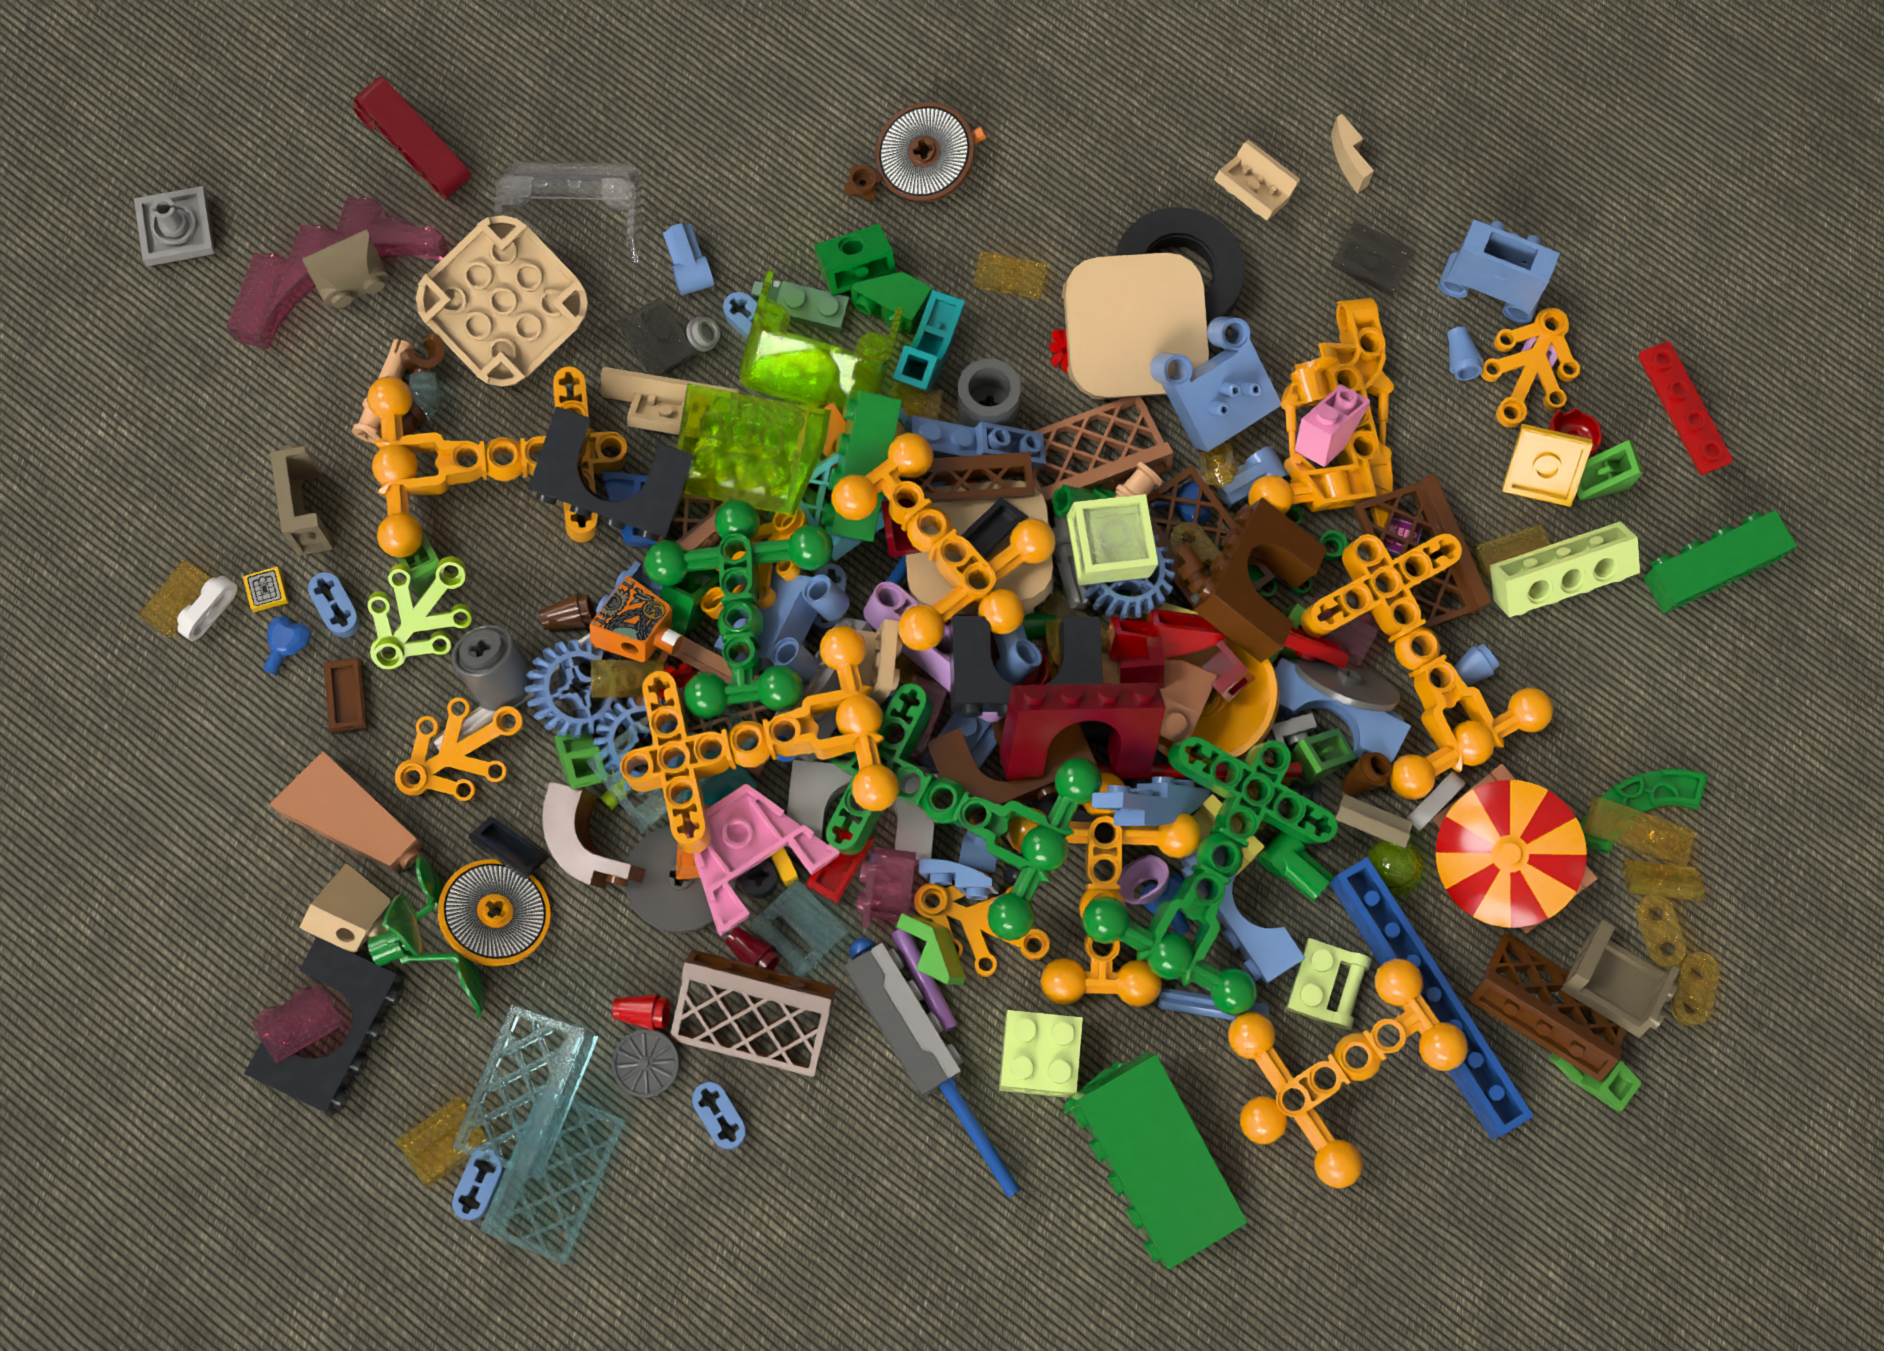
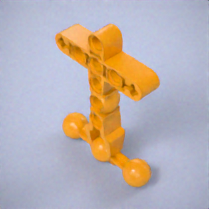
M575 367L561 368L556 372L553 381L554 407H562L589 417L584 375ZM385 376L377 379L368 390L367 403L373 414L381 419L382 438L374 442L380 450L373 458L372 471L377 481L383 485L378 490V494L386 496L388 516L381 522L377 530L379 546L385 553L393 557L404 558L414 554L422 544L424 533L416 518L410 516L408 495H441L447 491L448 485L473 482L480 477H483V480H487V475L494 480L503 482L516 479L521 473H523V478H527L528 474L533 476L537 462L533 461L530 456L534 452L541 451L546 436L533 437L528 441H525V438H520V443L512 438L499 437L491 440L485 446L484 441H480L479 445L471 441H444L442 435L436 432L404 436L402 418L409 412L412 406L413 395L411 389L403 380L397 377ZM568 383L572 384L574 389L573 400L567 401V390L565 384ZM617 432L590 433L584 451L585 455L582 458V472L587 485L594 493H596L594 474H600L603 470L617 472L626 463L627 443L624 437ZM606 447H615L620 451V454L617 457L608 458L603 455L602 450ZM413 453H438L435 466L439 470V474L415 478L418 471V462ZM499 454H508L513 458L512 462L507 465H500L494 459ZM465 456H472L477 460L475 465L468 468L459 465L458 462ZM563 502L567 535L576 542L583 543L591 540L597 532L598 514L592 512L590 518L584 516L586 527L581 528L577 522V514L569 511L571 504Z
M1369 534L1360 536L1349 544L1342 553L1343 564L1353 582L1318 600L1303 611L1301 616L1302 629L1311 637L1319 638L1371 611L1380 629L1390 636L1388 641L1391 643L1395 640L1394 652L1397 661L1404 668L1413 671L1408 676L1414 678L1415 690L1425 709L1421 715V721L1439 748L1426 757L1407 754L1399 757L1393 763L1392 773L1389 778L1391 788L1398 796L1410 800L1424 798L1434 787L1436 776L1451 767L1457 772H1461L1463 764L1469 766L1484 764L1493 754L1494 747L1503 748V738L1519 729L1532 733L1543 730L1552 720L1554 711L1552 700L1544 691L1526 687L1512 695L1506 712L1493 718L1479 689L1467 687L1455 668L1444 660L1447 658L1445 654L1439 657L1441 649L1439 639L1431 629L1421 626L1426 623L1425 618L1421 620L1419 605L1409 589L1442 572L1460 559L1462 554L1461 544L1451 534L1438 535L1392 560L1378 537ZM1358 547L1366 550L1369 561L1361 559L1358 554ZM1441 550L1443 556L1431 562L1429 556ZM1406 563L1413 565L1416 570V577L1407 572ZM1376 578L1386 584V593L1377 588ZM1346 594L1355 598L1357 609H1353L1347 604ZM1331 609L1334 615L1320 622L1317 616ZM1394 610H1398L1403 614L1404 624L1397 622L1394 617ZM1413 641L1419 643L1422 647V656L1417 655L1413 651ZM1431 672L1439 677L1441 681L1440 688L1434 686L1431 682ZM1458 701L1472 721L1468 720L1459 723L1451 731L1443 715V710L1452 709Z
M836 626L828 630L820 643V656L829 668L837 671L841 690L807 696L800 708L779 714L770 722L767 719H762L763 724L755 721H743L735 725L729 733L725 728L721 729L722 733L720 734L705 732L690 736L682 696L673 677L663 671H655L649 674L643 682L642 691L654 745L629 751L620 762V771L633 790L647 792L663 788L672 834L679 846L685 852L691 854L704 851L711 840L699 779L723 773L730 766L732 770L737 769L736 764L743 767H757L765 763L770 755L775 760L778 759L777 755L790 757L814 753L817 758L825 760L855 751L860 770L855 775L852 783V795L862 808L869 811H883L895 802L899 794L898 778L892 770L882 765L877 747L884 740V737L877 733L883 721L882 710L879 704L869 697L872 687L863 685L859 671V665L866 654V642L856 629L849 626ZM662 688H666L664 695L668 706H663L658 698ZM837 710L836 725L843 735L818 739L819 726L814 722V717ZM669 721L678 722L673 732H661V728L665 723ZM785 729L795 731V735L791 740L786 742L777 740L778 734ZM755 738L759 740L754 749L748 751L741 749V745L746 739ZM709 748H722L721 754L717 758L710 760L704 758ZM673 757H685V761L680 767H668V763ZM641 764L648 765V770L643 776L632 777V771L636 766ZM686 790L693 792L688 802L684 804L675 803L676 796L680 792ZM685 818H690L696 828L693 838L688 839L686 836L689 834V829Z

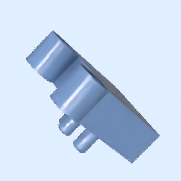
M1474 219L1458 251L1449 256L1438 283V288L1444 294L1454 298L1466 297L1469 289L1472 288L1504 301L1505 305L1502 313L1509 320L1522 324L1530 323L1542 293L1549 283L1560 253L1541 246V240L1536 235H1530L1526 240L1516 233L1504 231L1505 226L1500 221H1493L1490 226Z
M1220 316L1210 322L1207 329L1208 339L1212 345L1223 348L1224 351L1194 370L1191 361L1182 354L1162 352L1157 354L1151 361V376L1155 381L1162 384L1194 449L1209 452L1281 406L1280 399L1250 340L1249 325L1241 318ZM1230 325L1232 327V336L1227 341L1225 330ZM1173 361L1175 363V372L1169 377L1167 367Z
M772 570L770 587L777 594L776 600L768 608L759 607L764 618L762 635L758 638L761 643V649L758 650L762 659L760 670L765 671L767 668L777 664L789 666L798 672L802 677L803 683L813 678L818 669L816 657L804 647L806 644L805 637L817 613L828 621L837 620L848 610L850 604L849 597L824 574L814 577L798 575L794 580L785 581L776 573V570ZM739 619L734 624V628L743 627L748 622V619ZM720 635L714 647L722 654L724 643ZM744 652L739 654L735 662L745 661L750 653Z

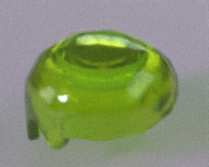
M1382 839L1369 850L1368 858L1392 896L1411 893L1420 884L1423 874V863L1418 849L1413 844L1408 842L1406 848Z

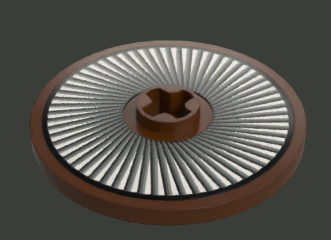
M934 102L914 104L895 114L882 129L875 149L877 171L882 175L883 183L898 197L916 203L937 201L953 193L968 177L975 159V140L965 119L954 109ZM928 146L931 150L928 152V158L926 159L918 155L922 153V147Z

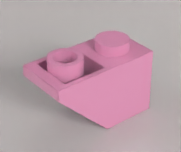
M1343 385L1338 386L1302 418L1295 451L1325 467L1345 448L1368 409L1370 400Z

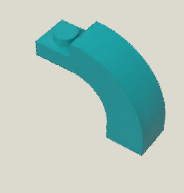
M934 290L931 291L916 335L910 347L904 345L893 376L894 382L926 393L931 392L953 345L954 334L965 307V301Z

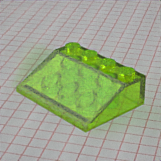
M687 384L677 449L697 455L684 493L726 502L733 499L745 500L755 508L795 516L825 447L831 410L714 387Z

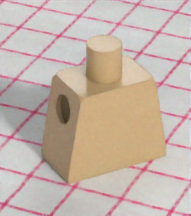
M345 864L310 904L299 928L351 953L357 952L368 938L389 931V929L382 926L391 902L378 888L351 866Z

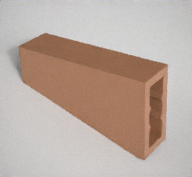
M324 751L270 803L282 817L396 873L401 868L407 869L413 865L417 857L420 856L418 851L423 847L405 827Z

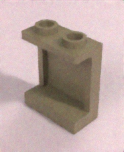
M291 444L283 446L279 451L270 452L283 536L298 556L333 550L332 536L317 513L306 514L302 482L322 477L321 469L306 446Z
M1602 919L1587 935L1561 990L1640 1038L1649 1028L1656 1030L1663 1021L1667 1011L1662 1007L1665 1001L1669 1002L1678 989L1679 983L1675 979L1680 968L1673 964L1666 972H1662L1611 941L1610 937L1615 927Z

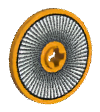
M496 859L480 860L460 868L445 884L438 902V921L447 942L463 957L487 966H505L525 959L542 943L550 924V904L540 882L533 875L528 879H523ZM496 906L501 909L500 916L496 915L494 918H491L487 915L489 909H494Z

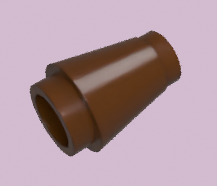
M579 593L539 611L541 624L545 631L550 629L587 628L588 624L596 616L591 597L588 594L581 596Z
M1379 752L1363 754L1342 780V789L1347 795L1356 797L1359 794L1385 785L1392 773L1390 761Z

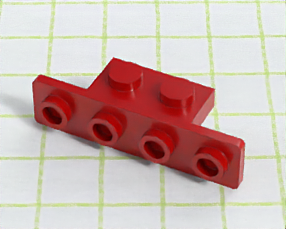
M1666 341L1641 351L1638 354V359L1699 474L1705 475L1729 465L1733 458L1671 342Z

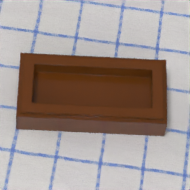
M359 657L323 662L329 732L334 735L368 730L362 660Z

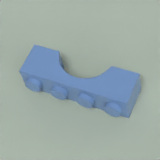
M1281 658L1275 669L1280 690L1278 715L1289 720L1296 714L1308 709H1324L1333 712L1348 725L1353 737V752L1357 757L1361 758L1365 753L1379 752L1385 755L1392 764L1411 725L1404 722L1405 719L1394 711L1379 712L1365 710L1332 699L1312 688L1298 676L1295 671L1297 660Z
M1217 847L1214 852V859L1219 866H1222L1226 859L1225 852L1221 847ZM1197 850L1190 856L1185 857L1181 862L1184 866L1181 870L1184 879L1193 874V871L1190 870L1192 865H1198L1196 859ZM1235 874L1229 878L1231 880L1229 885H1225V894L1215 918L1218 917L1225 928L1222 934L1228 945L1234 951L1239 949L1246 961L1243 963L1246 972L1253 977L1255 982L1259 980L1265 986L1300 963L1305 957L1285 927L1262 928L1250 923L1240 914L1232 894ZM1202 879L1198 883V889L1206 898L1209 894V886Z

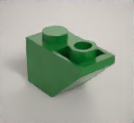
M898 272L854 283L851 288V301L861 313L868 316L873 314L883 319L889 328L898 332L903 330L911 335L924 314L932 287L904 272Z

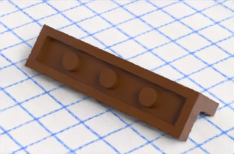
M1030 452L934 458L931 467L924 475L914 479L899 477L902 482L911 481L920 484L923 491L925 489L930 493L924 494L925 500L929 498L932 503L999 499L1000 497H1029L1035 494ZM1024 477L1025 487L1012 488L1001 478ZM991 479L992 482L985 490H976L966 480ZM949 481L957 483L950 492H939L930 484ZM996 484L1001 487L1000 489H993ZM960 487H962V488L965 489L966 491H957V490H958Z

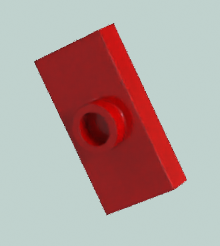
M1293 626L1284 643V646L1294 649V653L1297 656L1310 662H1314L1318 658L1345 668L1350 658L1337 643L1322 637H1311L1304 630Z
M843 831L840 838L850 841L853 834ZM869 837L862 851L855 855H845L840 852L836 859L812 874L805 886L838 905L874 844V839Z

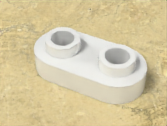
M226 576L209 579L202 587L199 598L193 605L185 607L177 618L179 623L178 632L190 641L199 639L231 603L236 595L237 585Z

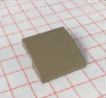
M1346 794L1342 796L1335 815V820L1403 848H1406L1411 835L1409 832L1413 825L1412 821Z

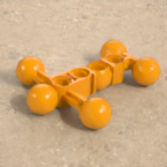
M907 432L897 436L889 446L887 452L888 459L866 476L851 474L841 478L834 486L831 494L832 504L836 512L846 520L859 521L868 517L876 508L878 502L877 494L882 492L890 501L888 509L892 520L901 524V529L904 532L907 531V536L913 547L921 552L929 553V561L936 562L938 572L953 588L952 591L934 605L918 604L908 608L901 615L898 623V632L906 646L918 651L934 648L943 639L945 632L944 624L968 605L979 606V616H985L990 622V632L993 634H1008L1018 629L1023 623L1025 610L1020 596L1010 589L998 588L993 590L996 583L1022 563L1036 565L1046 561L1053 554L1056 540L1049 524L1041 519L1033 518L1019 522L1011 532L1010 546L987 563L968 540L958 536L959 531L956 528L953 529L948 515L939 508L931 507L932 501L929 498L925 500L924 492L919 485L911 481L902 482L899 477L914 479L922 476L932 465L934 459L932 447L926 438L917 433ZM900 499H909L915 504V506L911 508L902 507L897 501ZM926 525L934 526L939 533L929 535L923 532L921 527ZM955 552L963 560L952 562L946 558L945 554ZM972 579L981 580L985 583L986 588L975 589L969 584V581Z
M1106 772L1101 773L1102 785L1099 793L1108 792V786L1110 785L1126 786L1122 779L1116 775ZM1092 801L1083 804L1086 811L1096 819L1091 822L1071 821L1069 826L1074 834L1066 837L1068 843L1086 844L1085 871L1090 884H1085V889L1087 890L1080 900L1079 911L1081 918L1089 902L1099 896L1117 898L1126 907L1125 899L1118 890L1121 889V885H1117L1122 872V845L1158 846L1161 852L1168 857L1185 858L1193 854L1201 842V827L1197 820L1188 813H1181L1175 822L1165 825L1114 826L1113 810L1092 808ZM1031 808V809H1033V810H1035V811H1037V812H1039V813L1045 815V816L1048 818V816H1047L1044 812H1042L1041 810L1035 809V808ZM1015 817L1008 824L1009 832L1007 833V839L1012 848L1021 853L1024 836L1037 825L1020 817ZM1102 822L1108 823L1114 831L1113 839L1107 844L1097 841L1094 835L1096 826ZM1102 859L1107 860L1113 866V874L1107 881L1097 879L1093 871L1094 865ZM1088 935L1085 938L1084 948L1087 955L1091 958L1090 971H1085L1075 960L1060 958L1047 964L1040 979L1041 989L1046 998L1054 1004L1062 1006L1074 1004L1084 994H1118L1123 1002L1129 1006L1139 1008L1153 1003L1160 995L1162 988V979L1149 968L1147 961H1129L1118 972H1113V959L1119 953L1120 941L1117 940L1112 943L1108 954L1098 956L1092 948L1093 939Z
M1391 959L1384 962L1375 975V989L1378 996L1389 1005L1402 1007L1404 1012L1394 1019L1378 1021L1373 1026L1372 1032L1366 1029L1363 1033H1351L1344 1036L1336 1044L1334 1052L1327 1056L1329 1061L1316 1063L1295 1078L1273 1048L1275 1029L1272 1022L1265 1015L1258 1012H1244L1231 1022L1228 1029V1041L1232 1050L1238 1056L1245 1059H1254L1277 1092L1276 1099L1269 1096H1257L1250 1099L1243 1106L1240 1113V1127L1243 1134L1250 1141L1257 1144H1271L1278 1141L1284 1135L1287 1128V1116L1293 1117L1317 1152L1314 1158V1169L1318 1178L1325 1185L1332 1188H1346L1353 1185L1359 1179L1363 1170V1159L1359 1150L1352 1143L1334 1138L1314 1107L1337 1093L1342 1088L1344 1082L1348 1085L1353 1081H1365L1372 1078L1379 1071L1382 1061L1388 1058L1386 1053H1394L1401 1050L1405 1046L1407 1038L1417 1031L1421 1034L1419 1053L1423 1061L1433 1069L1438 1071L1453 1070L1464 1062L1468 1053V1041L1464 1033L1457 1026L1438 1020L1421 995L1423 977L1419 968L1405 959ZM1385 1025H1393L1399 1030L1400 1040L1393 1047L1384 1046L1379 1040V1031ZM1354 1046L1363 1047L1367 1051L1368 1061L1362 1068H1355L1348 1062V1051ZM1323 1067L1332 1069L1336 1074V1083L1331 1089L1321 1088L1316 1081V1074ZM1291 1088L1300 1090L1305 1097V1103L1300 1110L1290 1109L1286 1105L1285 1095Z

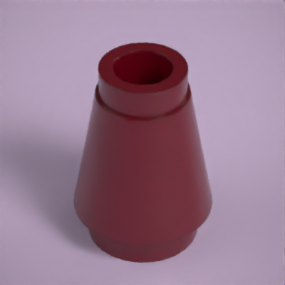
M740 927L735 928L725 940V945L730 948L740 962L775 970L781 960V956L776 953L777 949L775 946L742 930Z

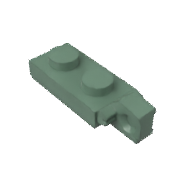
M774 280L773 285L755 281L751 292V298L759 304L767 305L766 311L773 313L775 318L841 333L850 302L847 296L839 294L832 296L827 291L786 281Z

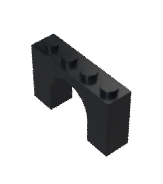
M556 407L528 487L529 490L537 492L535 499L552 505H556L558 500L571 504L569 511L589 518L592 512L605 516V524L624 530L626 524L639 528V536L658 542L660 536L669 537L697 455L660 443L647 481L642 489L633 497L623 501L604 499L590 489L582 472V458L595 419L562 407Z
M952 616L949 625L951 712H960L962 717H979L983 715V712H997L999 717L1006 718L1012 684L1003 679L993 665L990 648V622L985 616ZM1063 617L1058 627L1059 672L1052 681L1045 685L1103 684L1100 617Z
M316 937L299 971L307 977L341 992L347 998L352 1010V1027L347 1039L335 1052L314 1059L297 1056L262 1039L244 1074L334 1116L336 1110L341 1111L350 1097L351 1090L348 1087L354 1075L359 1076L363 1072L369 1059V1055L366 1052L372 1041H378L383 1034L387 1023L384 1018L390 1006L395 1007L400 1001L404 992V987L401 986L404 979L390 970Z

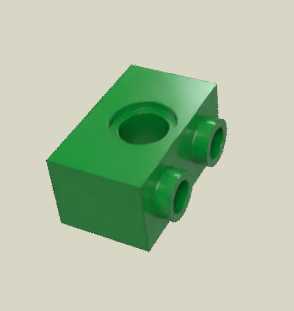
M880 224L814 245L819 270L832 296L851 290L856 282L897 273L893 250Z

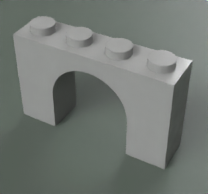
M817 757L813 763L804 760H793L787 816L799 825L804 824L814 831L813 835L823 841L827 811L834 800L845 793L853 776L843 772L833 763H823V760ZM842 759V760H841V762H848V761H850V760H848V759ZM882 763L883 766L888 767V763ZM916 766L926 775L930 773L939 779V774L932 773V769ZM912 777L906 782L905 793H914L918 790L921 783L919 777ZM897 798L892 804L897 816L894 864L919 866V858L931 859L935 822L929 819L924 810L920 809L917 805L909 804ZM789 845L784 847L788 854H795Z

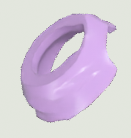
M1146 855L1124 866L1117 885H1121V889L1118 890L1123 895L1125 901L1134 905H1141L1157 900L1166 890L1170 879L1168 865L1159 857ZM1150 879L1158 881L1159 884L1155 889L1141 896L1140 899H1134V889L1140 883Z

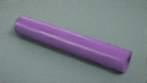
M901 929L896 930L891 935L930 1012L934 1013L942 1026L943 1031L941 1034L954 1029L958 1024L935 979L916 970L922 953L912 934Z

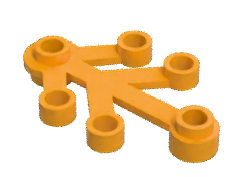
M1557 308L1543 309L1535 317L1534 323L1514 330L1503 329L1494 338L1495 348L1505 353L1511 351L1517 342L1538 337L1532 349L1501 359L1490 358L1482 366V373L1480 375L1488 382L1496 381L1502 373L1524 367L1511 396L1504 399L1496 410L1497 420L1505 427H1516L1526 417L1527 407L1524 400L1536 374H1538L1546 394L1543 398V404L1547 410L1555 412L1561 409L1567 401V396L1559 388L1546 356L1551 344L1560 362L1556 371L1560 380L1571 382L1580 373V365L1573 359L1564 337L1569 329V321L1562 310ZM1545 322H1552L1556 329L1554 331L1549 330L1545 326ZM1500 337H1508L1511 344L1504 345L1500 341ZM1563 366H1570L1573 369V375L1566 374ZM1486 367H1495L1497 374L1492 375L1488 373ZM1550 395L1557 396L1560 399V404H1553L1550 401ZM1511 410L1515 414V419H1508L1504 411Z
M785 506L776 512L772 522L759 526L758 534L750 542H761L765 538H769L767 541L790 539V536L797 528L807 525V516L799 508ZM737 552L731 559H740L746 552ZM792 561L777 562L775 570L785 581H791L799 575L801 568ZM773 563L758 564L760 592L758 604L761 608L770 607L777 597L776 592L770 587ZM746 585L737 586L733 593H740ZM720 587L708 590L700 603L701 609L712 619H718L720 611L724 608L721 603V597L724 594Z
M457 697L452 699L447 706L449 717L439 754L427 761L430 740L438 734L440 725L434 717H421L415 726L417 736L411 759L402 762L395 772V783L398 789L404 794L411 796L420 795L427 789H432L454 795L460 801L473 799L477 789L471 780L461 779L456 782L433 775L445 767L486 776L491 782H502L508 775V768L505 763L497 760L487 762L467 757L466 755L501 734L513 736L519 733L524 725L522 713L514 707H501L495 712L492 723L458 742L463 721L471 713V705L464 698ZM457 702H463L466 707L465 712L460 716H457L453 711V706ZM511 714L515 717L516 723L514 727L508 729L504 726L503 719L506 715ZM426 720L431 721L434 725V729L430 734H425L421 728ZM495 764L500 765L503 770L502 775L497 779L493 778L490 774V769ZM413 770L418 771L420 774V781L417 784H412L408 780V775ZM462 783L468 784L471 788V792L467 797H462L458 792V788Z
M982 872L986 876L990 877L988 873ZM927 883L921 886L914 898L915 909L919 915L949 929L953 943L959 949V959L962 956L963 946L959 940L954 939L947 916L960 921L976 959L974 964L976 973L982 977L991 976L996 970L997 961L992 954H989L981 931L999 938L991 931L988 925L987 914L991 903L1001 895L966 908L953 902L966 896L955 885L945 888ZM1013 886L1009 887L1004 894L1010 893ZM928 897H937L940 904L936 908L928 907L925 903ZM1031 929L1026 936L1019 940L1008 941L1001 939L1019 947L1022 955L1032 961L1045 957L1050 947L1047 934L1039 929ZM1031 940L1038 941L1041 945L1040 951L1031 952L1027 948V943ZM989 959L993 965L992 969L989 971L981 970L978 965L979 961Z

